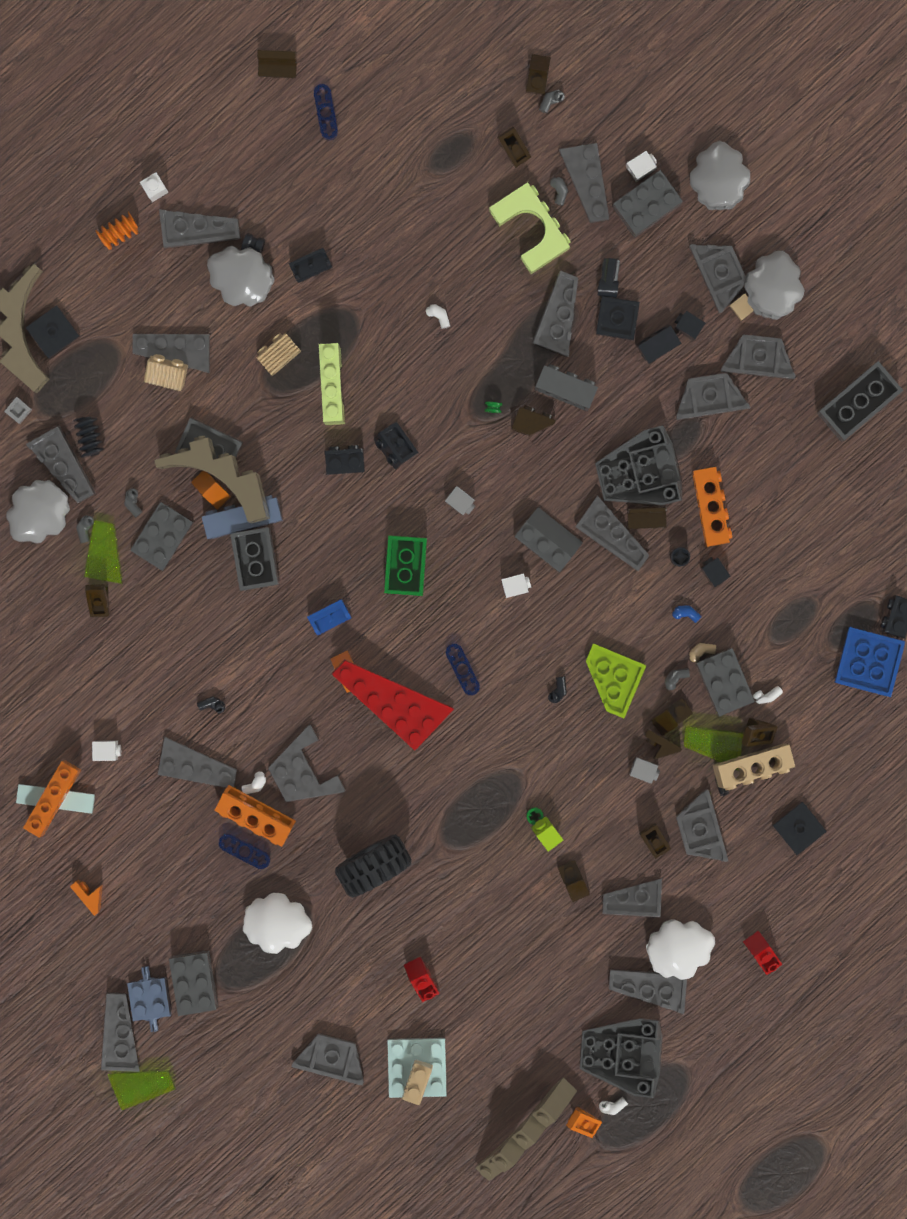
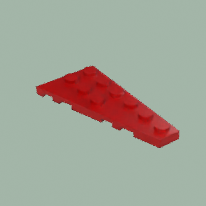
M345 659L331 673L413 750H416L454 710L449 705L438 702L433 698H429L379 674L368 671Z

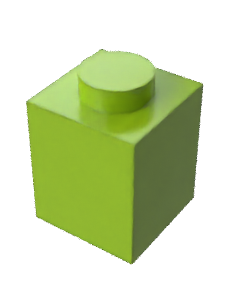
M547 817L538 820L531 827L548 852L564 841Z

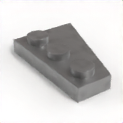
M662 879L604 894L602 914L660 917Z

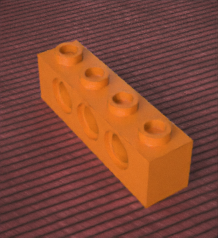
M716 467L692 471L705 547L730 543L729 539L732 538V532L730 527L727 528L726 520H729L727 508L724 509L722 501H725V493L723 489L720 490L719 482H722L720 470L717 471ZM706 483L714 485L712 493L705 491L704 486ZM713 501L718 505L716 512L708 510L709 502ZM714 520L721 523L719 531H714L711 528V523Z
M66 760L61 761L23 829L39 838L44 836L81 769Z
M230 785L223 792L214 810L222 817L235 821L239 826L246 827L253 831L254 834L263 836L270 840L271 843L281 847L284 845L296 820Z

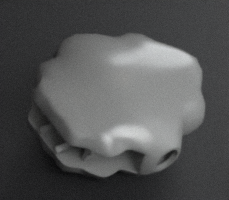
M722 141L712 143L696 157L697 166L690 172V186L698 193V201L709 210H730L743 200V191L750 184V170L742 164L743 156L739 151L732 149Z
M229 246L208 258L207 267L210 273V284L213 288L221 291L224 302L232 306L244 303L251 307L266 299L274 283V277L272 275V267L264 262L260 252L253 250L251 247L239 250L236 247Z
M774 251L768 256H761L756 261L755 269L748 272L745 277L744 287L749 294L747 302L753 309L754 314L764 318L778 320L782 316L788 315L790 312H793L794 304L800 302L804 296L805 290L799 280L801 270L784 251Z
M35 480L31 486H20L12 495L13 506L7 511L6 518L9 522L10 535L14 540L18 542L30 541L36 544L42 543L47 535H58L65 527V515L70 510L68 495L50 480Z

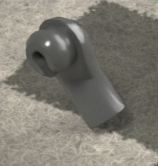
M560 90L546 93L539 111L548 113L551 104L564 100V93Z
M554 177L550 181V185L557 191L554 203L563 206L568 188L562 178Z
M131 488L125 494L124 505L136 518L143 511L136 505L138 491Z
M86 515L82 517L76 526L80 543L90 541L87 532L94 523L92 516Z
M689 668L672 670L665 679L666 688L674 690L679 679L690 677Z

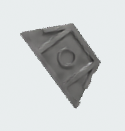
M692 244L689 248L720 314L742 289L746 276L732 246Z
M742 335L721 368V372L795 379V373H793L789 357L780 338Z
M727 373L691 378L687 381L676 420L750 409V405L743 398L741 392L733 384Z
M707 789L676 816L686 854L727 862L728 857L711 796Z
M318 1033L292 1063L293 1068L362 1086L364 1083L356 1043Z

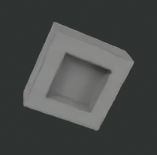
M16 397L4 412L21 424L32 409Z

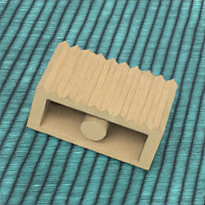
M279 333L272 339L274 343L269 347L265 345L257 352L259 355L256 358L271 376H274L301 352L286 333L283 335Z
M158 354L150 356L147 361L144 382L181 391L185 384L188 365L183 364L182 360L173 359L171 361Z
M417 1059L414 1060L402 1095L403 1100L420 1105L433 1065Z

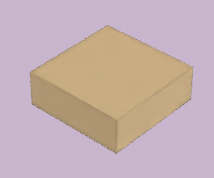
M743 294L730 305L741 321L753 312V309L747 302L748 296L746 294Z

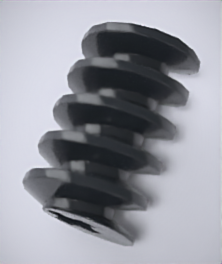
M89 416L73 420L74 422H79L74 426L75 429L80 430L76 433V436L82 437L77 442L84 445L79 448V451L86 452L81 455V458L99 455L104 450V448L98 447L103 441L96 439L101 433L94 431L99 428V425H93V422L98 420L95 417Z

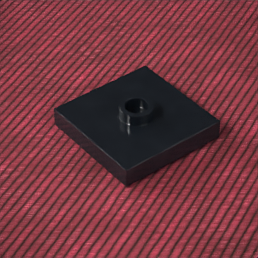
M602 296L596 335L634 341L640 302Z
M57 305L26 327L48 359L80 337Z
M800 802L772 825L796 855H799L827 832L803 802Z

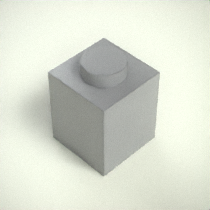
M457 486L445 500L448 505L463 516L465 513L469 515L475 507L473 504L475 500Z
M635 757L629 775L652 784L653 780H657L660 770L657 769V764Z

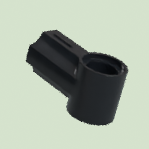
M604 258L602 275L599 279L598 296L617 298L620 260Z

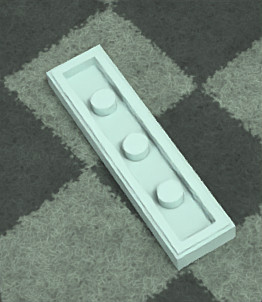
M19 784L16 803L36 806L46 787ZM69 791L59 809L92 814L95 794Z

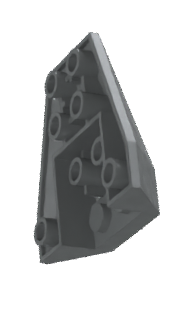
M663 425L642 431L595 463L604 501L666 505L682 500V479L674 447Z
M639 1018L583 1030L580 1069L633 1096L654 1098L660 1076L663 1038L659 1020Z

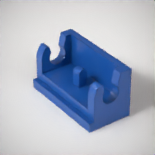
M341 599L307 618L315 633L320 635L352 617Z

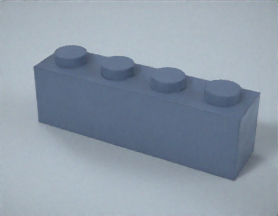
M272 495L265 497L270 519L256 523H249L247 521L242 506L238 508L235 505L224 507L225 511L218 513L217 510L205 512L206 516H202V521L207 539L210 540L283 521L278 499L273 498Z

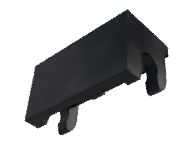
M324 247L289 263L297 283H301L333 268Z
M667 324L635 344L644 360L650 364L682 343L671 325Z

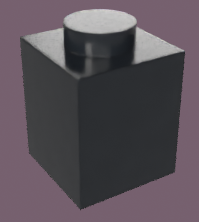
M688 311L684 315L680 313L674 322L677 324L675 329L693 341L706 324Z
M710 557L702 563L704 567L701 570L713 588L731 577L719 558L713 559Z

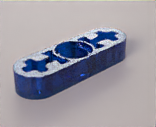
M319 84L314 89V98L320 132L325 140L330 141L334 140L338 135L332 94L327 85ZM320 89L328 92L325 94L326 102L330 101V103H322L321 96L317 95V93H320ZM322 108H330L331 115L329 117L321 116L320 111ZM333 119L334 122H330V127L335 129V131L332 132L331 136H328L327 133H324L327 130L326 122Z
M458 644L449 645L446 649V656L463 691L467 695L477 694L480 685L462 647ZM451 647L459 648V659L463 656L465 661H459L454 665L452 661H456L453 655H449ZM460 664H466L468 666V673L460 675L457 672V667ZM472 674L473 678L469 679L472 684L476 683L475 691L466 690L468 686L467 681L462 682L461 678H466Z
M224 834L219 839L221 850L258 869H265L270 864L271 858L267 852L232 834ZM228 838H230V842L234 845H236L237 842L240 843L236 848V853L232 851L234 847H224L225 843L222 842L223 839L227 840ZM242 846H247L250 849L249 856H241L239 849ZM254 850L257 851L256 856H265L266 864L259 865V860L253 858V861L249 860Z

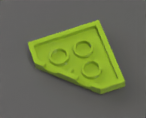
M592 644L586 663L607 712L625 718L646 665Z

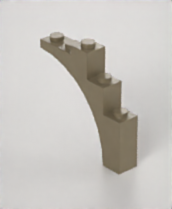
M33 264L32 267L28 266L22 273L24 276L19 281L16 280L11 285L10 292L4 288L0 290V311L7 317L6 320L2 319L0 321V337L12 347L2 353L0 362L32 391L38 393L50 379L39 368L32 357L24 329L27 299L34 283L43 272Z
M205 436L196 437L193 442H189L191 450L185 448L178 450V454H162L159 456L160 459L154 460L156 468L159 469L190 467L214 475L236 495L249 523L270 519L260 475L250 470L243 472L242 476H240L236 457L229 455V453L218 455V459H216L211 439Z
M565 1078L554 1084L518 1128L476 1166L480 1174L490 1181L501 1172L505 1173L512 1168L524 1151L535 1144L543 1131L558 1119L577 1090Z

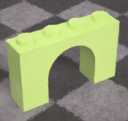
M527 182L489 207V212L499 227L522 213L533 214L542 221L545 228L543 240L537 246L521 255L520 258L530 274H533L569 250V243L571 242L565 233L561 234L559 231L560 225L556 218H551L548 214L550 210L544 201L540 202L538 199L539 193L534 185L530 186Z
M338 343L319 344L323 422L325 425L345 424L340 367H342L341 348Z

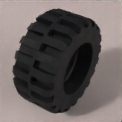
M391 835L362 849L340 863L335 868V874L346 894L353 898L397 876L411 865L412 859L400 837Z

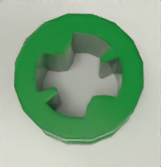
M485 403L487 405L485 412H502L500 410L502 403Z
M536 807L529 809L526 815L527 821L532 825H535L537 821L530 819L529 816H532L531 812L540 813L541 817H538L539 820L544 818L541 809Z

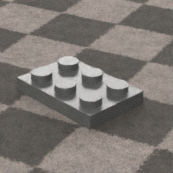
M160 502L130 551L164 571L194 522Z

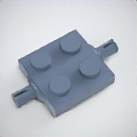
M149 966L141 967L143 978L139 981L127 983L133 1021H149L150 1032L159 1031L157 1019L172 1015L166 977H150Z

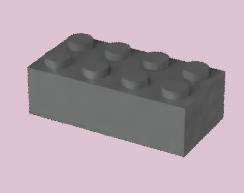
M877 361L820 409L817 414L842 442L899 395L903 389L881 363Z

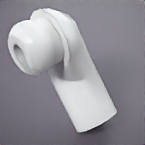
M436 304L426 308V314L429 317L434 316L439 319L441 329L450 327L445 309Z
M776 686L765 695L761 690L753 694V698L756 699L755 702L758 704L769 703L779 697L783 691L779 686Z
M260 771L256 772L252 784L243 785L242 792L251 794L261 791L266 783L265 774Z
M621 1097L615 1103L609 1101L600 1102L599 1109L602 1113L615 1115L627 1106L628 1103Z

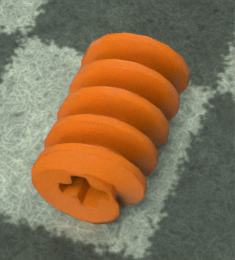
M129 211L128 218L123 214L121 215V222L116 218L114 219L115 225L108 222L109 229L101 226L102 233L95 230L103 245L109 250L112 249L111 243L115 246L119 245L118 239L125 242L124 235L132 238L131 231L136 235L139 234L138 226Z

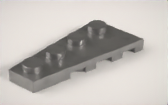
M559 271L532 342L566 357H569L578 277Z
M133 334V354L148 358L158 354L171 361L179 359L184 362L183 364H187L188 368L210 373L209 334Z
M60 426L26 444L37 455L36 457L46 465L50 473L61 482V485L77 503L96 494Z
M164 738L158 775L226 788L228 785L234 787L237 769L190 749L183 744H179L172 739Z
M106 992L101 1070L140 1072L126 993Z

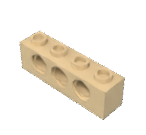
M784 743L713 765L718 787L725 788V790L737 788L736 785L743 783V785L754 783V779L760 777L761 780L771 778L773 773H788L790 768L795 767L790 745ZM774 757L775 765L770 767L769 761ZM754 763H756L758 768L756 772L753 773L751 770V766ZM736 768H738L740 771V774L737 778L733 776V772Z

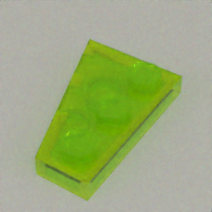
M94 520L84 577L123 584L114 524Z
M685 726L683 746L720 763L741 756L743 732Z
M169 1070L108 1074L121 1111L176 1089Z

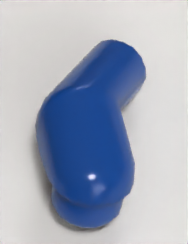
M689 605L677 606L672 612V616L675 619L689 617L695 623L702 617Z

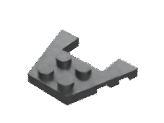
M311 725L268 768L286 802L346 791L338 775L322 784H319L301 750L319 740Z

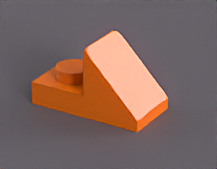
M77 880L70 886L94 916L100 912L103 885L91 894L89 893L90 888L84 881L80 882Z
M576 1107L566 1126L573 1131L593 1138L602 1121L582 1108Z

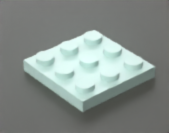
M445 1038L388 1039L389 1098L402 1097L411 1068L416 1059L433 1065L423 1097L447 1096Z

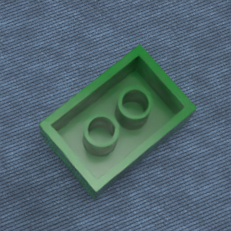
M388 536L385 594L423 596L427 538Z

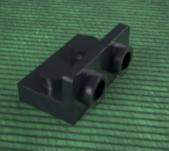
M397 421L374 437L377 448L384 453L387 462L394 469L399 468L403 463L419 453Z
M359 445L347 446L348 449L340 450V447H328L329 451H324L326 475L365 472L363 448L359 449Z
M894 595L887 604V609H889L887 617L884 616L881 622L882 632L905 639L907 634V599Z

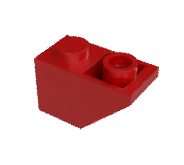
M759 930L743 941L766 975L776 971L782 965Z
M421 956L404 964L409 981L422 1002L440 994Z

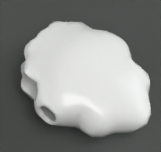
M271 893L264 899L256 898L245 909L243 932L247 935L250 943L259 944L266 953L278 954L284 947L291 949L298 947L302 939L309 935L313 928L312 922L306 915L301 903H291L285 894Z
M675 919L664 922L658 932L651 934L646 946L653 971L660 973L665 978L675 976L678 979L684 980L693 977L697 967L708 964L711 951L715 945V937L710 931L702 928L694 921L683 924Z

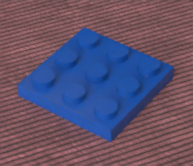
M849 627L834 683L891 697L905 641Z

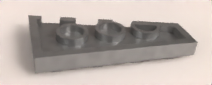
M597 143L559 149L589 222L609 220Z
M159 209L164 248L240 239L238 219Z
M597 496L576 525V528L639 571L649 557V554Z
M610 969L609 990L684 1014L687 979L681 980L675 976L665 978L660 973Z

